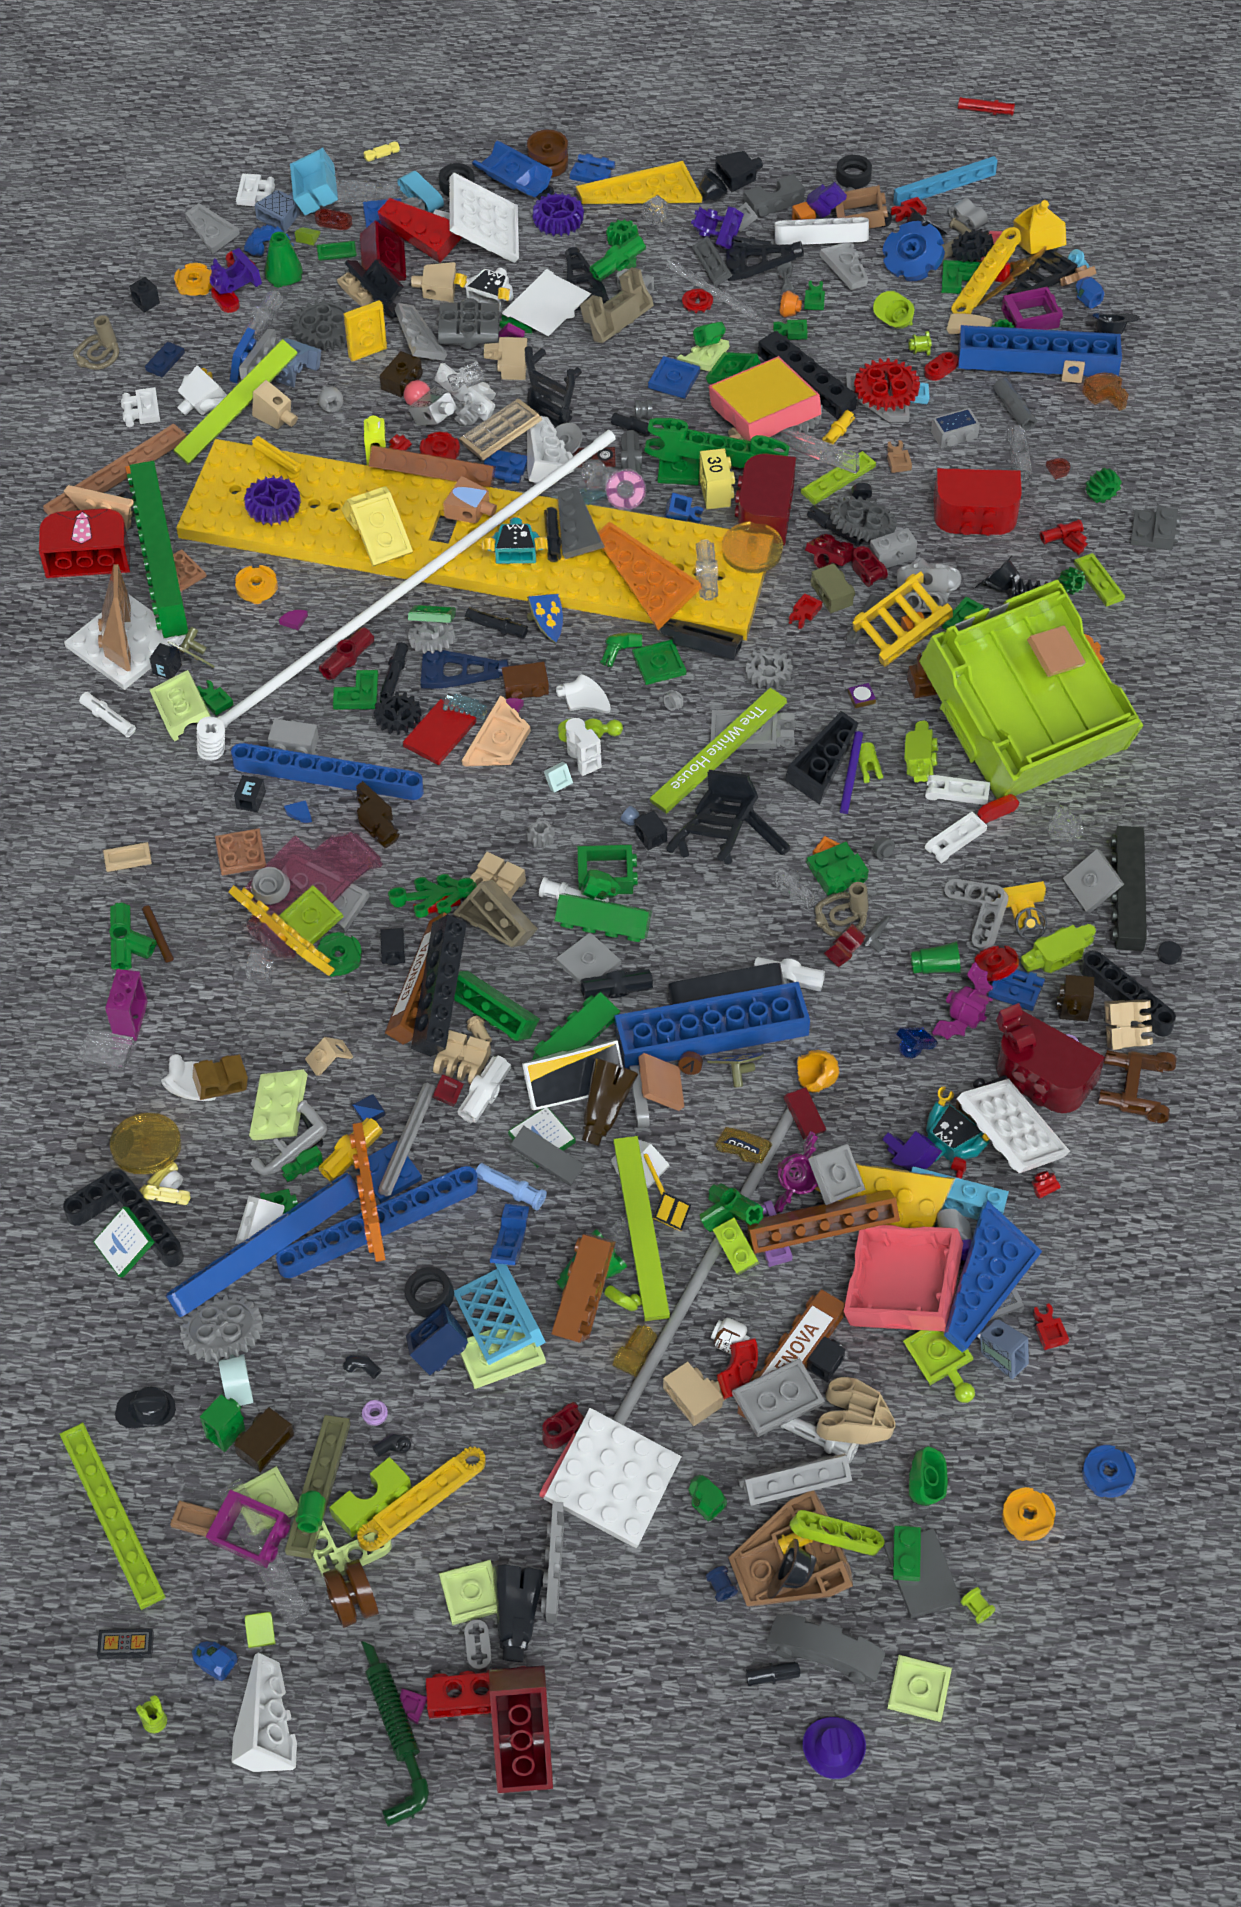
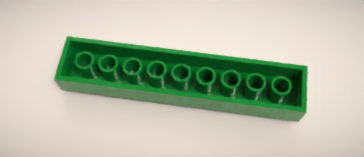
M153 460L131 464V473L127 474L129 486H134L130 488V492L134 495L132 496L134 501L133 508L136 515L137 528L139 529V539L141 543H144L140 545L145 570L149 572L146 573L148 586H153L149 588L151 601L156 600V602L152 603L155 616L159 615V617L155 618L157 631L162 630L163 638L186 635L188 633V626L155 463Z

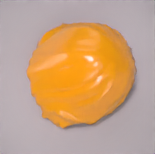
M811 1050L808 1054L801 1055L797 1059L798 1080L803 1088H807L808 1092L819 1093L821 1090L833 1085L838 1079V1061L834 1055L826 1051Z

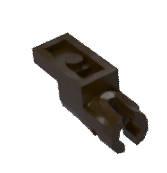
M362 781L356 786V799L361 805L357 809L358 822L371 837H378L377 842L380 845L388 848L397 841L400 835L398 833L399 830L392 823V807Z

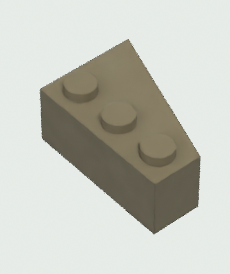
M494 880L480 882L453 913V915L462 917L469 921L471 925L483 929L489 935L510 947L524 945L538 930Z

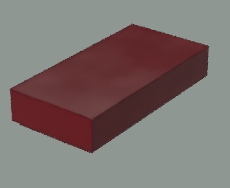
M806 1087L788 1093L783 1097L803 1140L807 1138L810 1131L815 1133L816 1136L827 1130Z

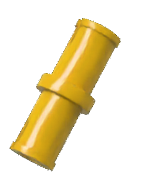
M844 411L838 421L832 423L831 429L822 438L824 444L832 447L837 439L846 433L847 427L855 420L852 412Z

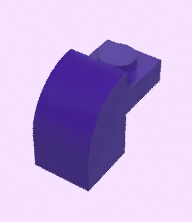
M833 182L828 187L822 184L808 194L806 202L820 218H823L831 213V209L846 200L847 195Z
M917 1131L913 1133L906 1143L889 1132L882 1139L889 1145L887 1150L895 1156L892 1162L908 1171H912V1167L927 1169L942 1153V1150L928 1137Z

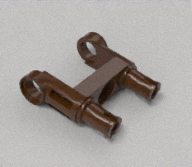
M1106 1050L1104 1065L1124 1067L1127 1070L1126 1087L1122 1094L1101 1089L1098 1104L1119 1107L1121 1112L1147 1116L1151 1122L1156 1123L1157 1121V1123L1161 1124L1168 1122L1170 1109L1167 1106L1162 1105L1161 1102L1137 1098L1141 1069L1162 1073L1163 1071H1173L1176 1068L1177 1057L1169 1052L1150 1055L1134 1051L1125 1054Z

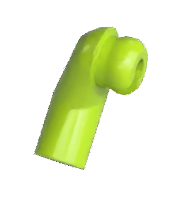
M612 1285L605 1289L604 1295L629 1311H636L638 1306L641 1305V1298L637 1294H632L628 1297Z

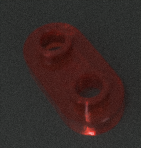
M321 209L315 213V222L320 227L347 230L352 226V217L345 212Z

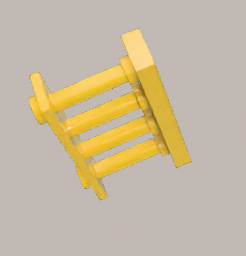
M921 571L916 575H910L902 586L867 612L859 613L852 622L855 632L863 628L881 649L879 661L884 667L953 617V609L948 603L943 607L941 605L938 606L921 584L924 582V574ZM913 589L932 611V615L926 619L921 618L904 598ZM896 602L915 624L914 628L909 632L904 631L887 611ZM879 615L898 637L897 641L892 645L887 644L869 623Z

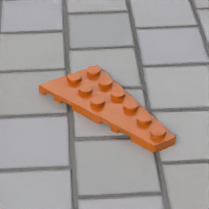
M610 521L598 532L605 546L602 549L657 630L702 588L700 582Z
M361 1122L352 1124L354 1134H349L352 1149L356 1148L357 1154L353 1155L355 1169L360 1168L361 1175H356L368 1250L369 1253H374L375 1260L378 1262L386 1259L365 1135Z

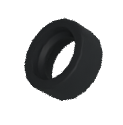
M852 154L844 156L837 162L836 180L841 186L859 189L870 183L872 164L866 157ZM855 168L862 170L864 173L851 175L846 173L845 170Z
M462 163L444 166L439 173L440 191L450 197V182L448 180L453 173L475 183L474 171L470 166Z
M425 1267L417 1270L408 1278L404 1288L405 1298L414 1313L422 1317H428L443 1303L449 1308L454 1298V1289L449 1277L444 1271L436 1267ZM434 1281L440 1282L443 1285V1292L434 1301L420 1303L416 1300L415 1294L417 1290L425 1283Z

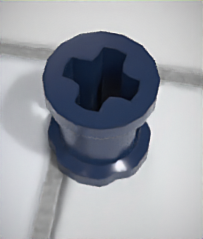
M726 1566L711 1570L705 1577L708 1582H711L716 1592L715 1599L718 1602L732 1598L738 1592L737 1587L733 1586L730 1581Z

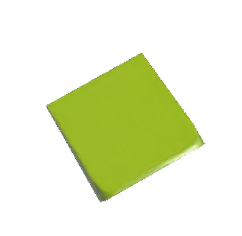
M305 227L299 228L295 231L296 242L314 246L321 231Z
M271 1612L246 1615L244 1617L248 1648L275 1644Z

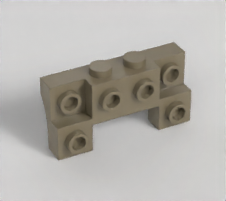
M631 267L620 275L622 291L603 304L602 297L592 295L580 304L583 320L585 323L590 324L595 342L604 343L654 306L652 297L645 287L641 269Z

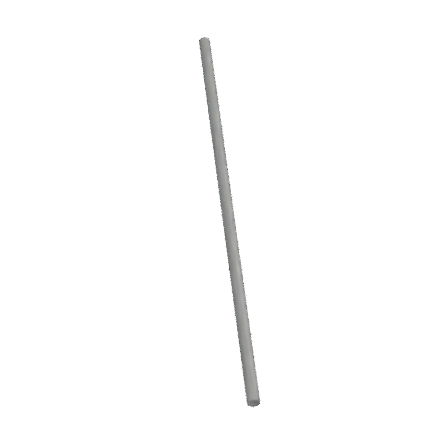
M788 1107L740 1191L743 1196L749 1199L794 1121ZM716 1235L613 1418L614 1421L623 1426L722 1250Z

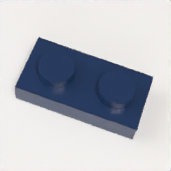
M167 341L145 365L146 371L163 378L184 355V348Z

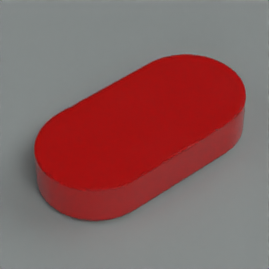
M214 287L211 288L212 297L222 311L232 313L239 309V299L234 292L219 294Z
M1009 794L983 805L978 810L977 816L986 824L1014 812L1020 802L1015 795Z

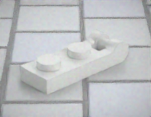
M930 775L927 785L929 788L926 789V799H944L981 805L988 803L990 782Z
M970 812L928 841L925 849L929 853L933 852L936 855L935 858L940 863H943L950 855L987 830V825L973 812ZM943 844L946 847L941 849L939 846Z

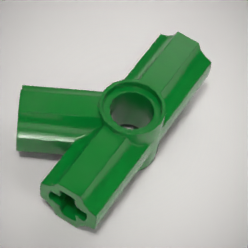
M635 234L620 246H612L603 258L590 266L593 277L600 282L616 270L622 271L631 267L635 268L637 266L636 256L646 250L643 239Z
M115 903V905L110 906L111 968L114 970H128L132 968V953L148 959L155 951L157 942L155 939L131 930L130 905Z
M720 1183L718 1185L713 1184L708 1190V1200L714 1205L699 1214L704 1227L709 1232H714L712 1229L732 1218L742 1220L749 1225L759 1224L764 1218V1209L758 1203L743 1196L737 1189L729 1188Z

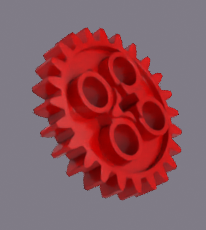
M879 358L878 363L871 360V365L865 363L864 368H859V373H856L854 382L855 393H858V399L863 398V404L869 402L870 408L874 405L877 406V410L884 407L886 412L888 408L895 411L897 406L903 409L904 404L910 406V401L914 402L915 397L919 394L920 382L919 376H916L917 371H911V365L905 367V362L898 364V359L890 362V359L887 358L886 362H883Z

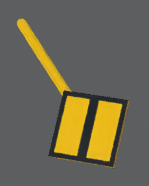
M645 1153V1161L662 1195L653 1219L682 1231L691 1204L665 1192L649 1155Z

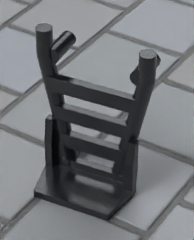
M530 346L525 347V363L531 387L528 389L527 405L537 412L539 416L548 417L554 428L561 424L569 423L572 419L570 415L572 410L569 408L575 379L582 373L581 369L576 367L574 370H567V376L564 378L567 384L565 387L536 371L535 364L546 355V351L540 348L533 355V348ZM539 382L561 393L562 395H564V397L540 385ZM548 399L558 403L559 405H561V407L548 401ZM545 409H548L549 411H551V412H553V413L559 415V417H557V416L551 414L550 412L546 411Z
M709 770L708 790L695 809L697 815L671 839L666 846V850L669 853H673L678 847L681 857H688L689 850L685 838L689 834L727 839L725 843L720 845V852L717 858L720 861H724L726 865L731 864L733 860L730 852L734 847L744 819L750 817L749 812L753 813V805L758 799L757 791L749 775ZM724 801L740 803V806L724 804ZM712 812H714V813H716V814L723 813V814L736 815V817H735V818H730V817H723V816L710 815V814H711ZM706 823L731 827V830L700 826L699 824Z

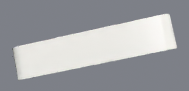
M864 217L782 220L774 224L775 244L777 245L792 244L801 241L802 244L864 242L869 240V219Z

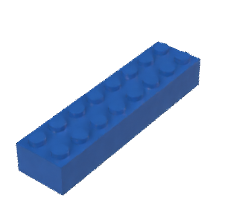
M961 325L958 344V368L1063 374L1064 362L1068 360L1085 362L1083 375L1086 377H1119L1122 360L1121 334ZM1071 366L1068 368V372L1076 374L1079 372V368Z
M799 982L615 1015V1033L623 1065L627 1069H629V1066L639 1065V1056L643 1053L669 1062L679 1060L680 1056L688 1051L695 1052L701 1056L809 1036L810 1018Z

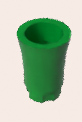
M957 941L910 953L913 973H961Z

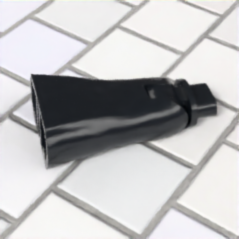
M506 1564L493 1567L497 1605V1628L499 1640L502 1642L500 1643V1648L503 1649L502 1660L521 1663L523 1662L524 1651L528 1650V1643L533 1634L535 1614L544 1575L541 1569L524 1568L521 1570L519 1566Z

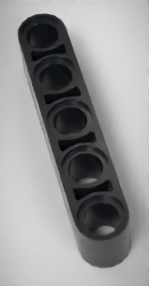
M1094 950L1085 953L1081 966V974L1083 976L1094 977V986L1113 1001L1150 1000L1151 1007L1141 1009L1139 1013H1150L1151 1019L1141 1023L1152 1025V1032L1158 1036L1165 1037L1171 1034L1176 1014L1170 1007L1102 953Z
M769 963L675 981L668 984L671 1005L783 985L784 979L781 964Z

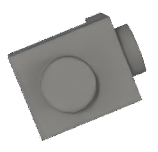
M746 202L737 209L744 214L739 231H743L758 218Z

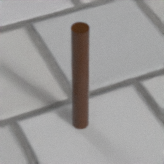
M149 905L142 908L143 914L166 963L173 961L172 953Z

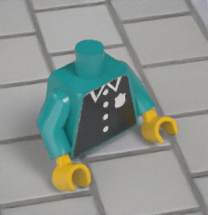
M515 517L510 520V524H502L499 532H495L491 538H483L482 550L495 551L496 564L536 563V551L548 549L547 537H540L536 532L532 531L531 525L522 524V520Z
M943 1086L938 1090V1097L940 1099L935 1102L928 1116L926 1126L928 1138L942 1150V1153L934 1162L942 1156L951 1163L955 1157L964 1160L975 1158L989 1144L990 1138L951 1104L945 1105L946 1102L954 1098V1092L951 1091L947 1098H943L942 1094L946 1088Z

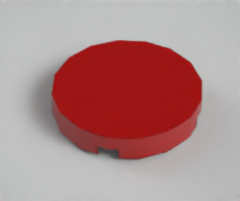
M448 432L429 434L425 440L423 438L419 447L420 453L456 459L460 453L459 440L452 437V434Z
M992 946L984 949L974 958V963H977L980 969L988 972L987 981L1006 978L1015 972L1019 966L1018 955L1015 949L1010 946H1004V948Z

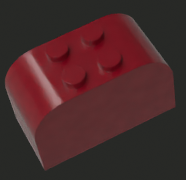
M759 454L751 457L745 463L743 475H739L738 488H741V490L736 491L735 503H739L735 508V517H738V531L772 536L773 545L785 546L795 483L796 457Z
M1022 1010L1023 1015L1021 1016L1020 1023L1030 1025L1036 1038V1047L1016 1054L1010 1045L1009 1039H1005L1004 1034L996 1065L998 1076L1006 1075L1019 1092L1030 1098L1037 1106H1044L1057 1113H1070L1077 1110L1099 1082L1105 1056Z
M545 1665L489 1669L497 1793L553 1789Z

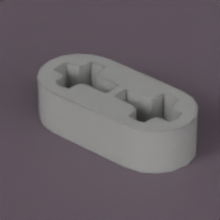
M472 1620L466 1625L464 1631L467 1661L472 1671L482 1673L488 1670L492 1663L489 1630L485 1622ZM474 1628H479L480 1632H484L480 1634L479 1643H475L474 1635L471 1634L474 1632ZM481 1649L482 1657L487 1659H483V1664L477 1665V1661L472 1659H476V1650Z

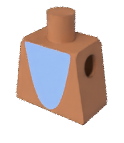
M462 476L443 503L445 518L469 523H478L483 514L492 517L497 509V505L489 502V491L486 488Z

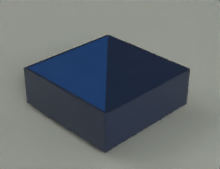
M374 1094L352 1105L361 1122L366 1118H372L376 1121L385 1116V1111Z

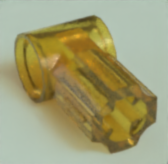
M638 1325L626 1346H622L617 1352L613 1367L636 1378L646 1361L648 1352L657 1339V1334L648 1326Z

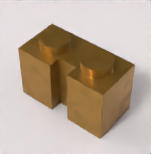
M240 1054L224 1056L216 1063H213L212 1060H203L193 1064L192 1078L200 1100L247 1090L248 1076Z

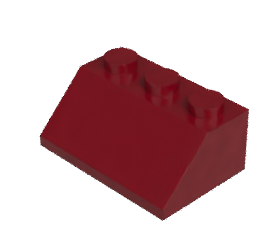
M372 222L360 233L361 266L367 271L375 259H380L399 281H405L407 278L404 239L379 222Z

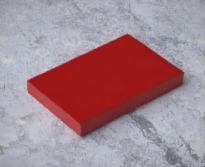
M440 699L403 741V747L440 765L476 724V717Z

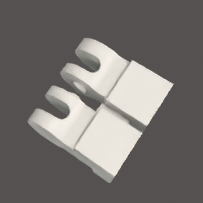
M572 718L566 722L567 753L569 756L577 759L580 774L584 776L601 768L600 739L592 729L587 730L585 728V723L582 719Z

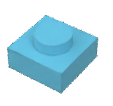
M920 383L919 394L915 397L913 403L928 404L929 385L927 383Z

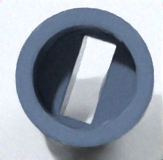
M629 806L622 814L620 820L632 826L634 825V819L640 815L634 807Z

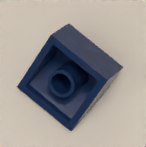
M444 1303L406 1335L410 1356L429 1376L435 1371L439 1372L446 1366L447 1361L454 1355L461 1354L468 1344L465 1331Z

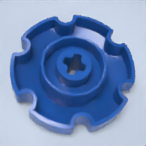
M912 221L900 225V230L897 233L891 232L883 245L882 251L886 257L883 261L888 271L896 277L904 275L906 281L922 280L928 277L930 270L936 271L941 265L945 255L944 248L941 246L944 244L943 238L938 229L931 224L923 226L921 221Z

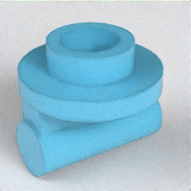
M1075 249L1070 252L1068 259L1078 265L1077 268L1086 265L1087 268L1089 267L1081 250Z

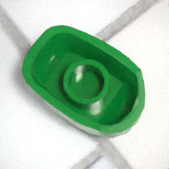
M928 1446L916 1451L912 1460L909 1473V1496L917 1505L929 1506L946 1497L948 1477L944 1455L940 1451Z

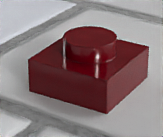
M442 1074L432 1098L454 1107L464 1083Z

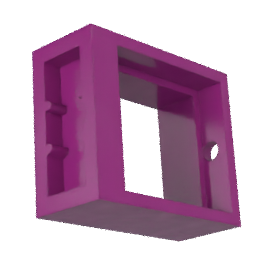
M1048 287L1003 296L1001 311L1005 319L1012 322L1014 328L1040 330L1059 328L1063 312L1061 307H1058L1055 296L1051 294ZM1043 305L1047 313L1023 319L1019 310Z
M116 970L105 1007L114 1038L137 1041L148 1003L139 971Z
M230 1489L206 1538L217 1547L267 1568L269 1563L275 1560L278 1554L277 1547L282 1538H285L289 1533L291 1520L285 1513ZM243 1507L276 1521L259 1555L226 1541Z

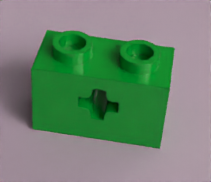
M221 1394L200 1415V1420L206 1438L226 1452L235 1442L238 1435L246 1431L243 1422L244 1417L240 1411L241 1406L233 1398L227 1399Z

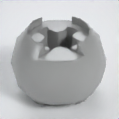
M335 387L325 388L318 397L320 407L326 412L338 411L344 403L342 393Z

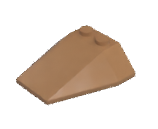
M117 564L113 565L102 607V618L98 619L99 631H102V635H98L99 648H103L105 657L125 671H131V653L125 631V622H131V604L125 582Z
M814 1490L788 1501L728 1557L747 1606L827 1598L853 1586L851 1568L843 1548L813 1540L812 1543L800 1547L809 1554L814 1555L817 1560L810 1580L804 1586L797 1589L783 1587L772 1599L767 1596L769 1584L785 1555L782 1552L778 1539L782 1538V1534L787 1536L793 1533L790 1527L791 1519L800 1510L828 1516ZM822 1526L827 1533L831 1534L827 1528Z

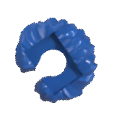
M268 224L266 226L263 225L261 228L257 227L247 238L244 251L248 252L251 256H262L265 249L262 242L270 241L273 233L284 231L278 226L274 228Z

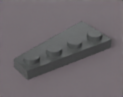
M575 486L558 491L562 554L565 559L604 548L605 546L578 487Z

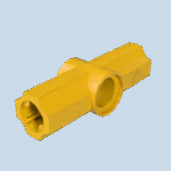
M366 1118L362 1122L367 1149L383 1133L382 1128L372 1118ZM348 1134L339 1139L334 1152L318 1167L319 1172L330 1182L341 1176L351 1165H354L353 1155L357 1154L356 1148L352 1149Z

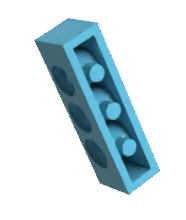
M912 1167L911 1171L913 1173L933 1174L940 1177H952L917 1167ZM956 1178L942 1210L956 1209L963 1216L978 1220L982 1205L988 1200L1003 1214L1009 1191Z

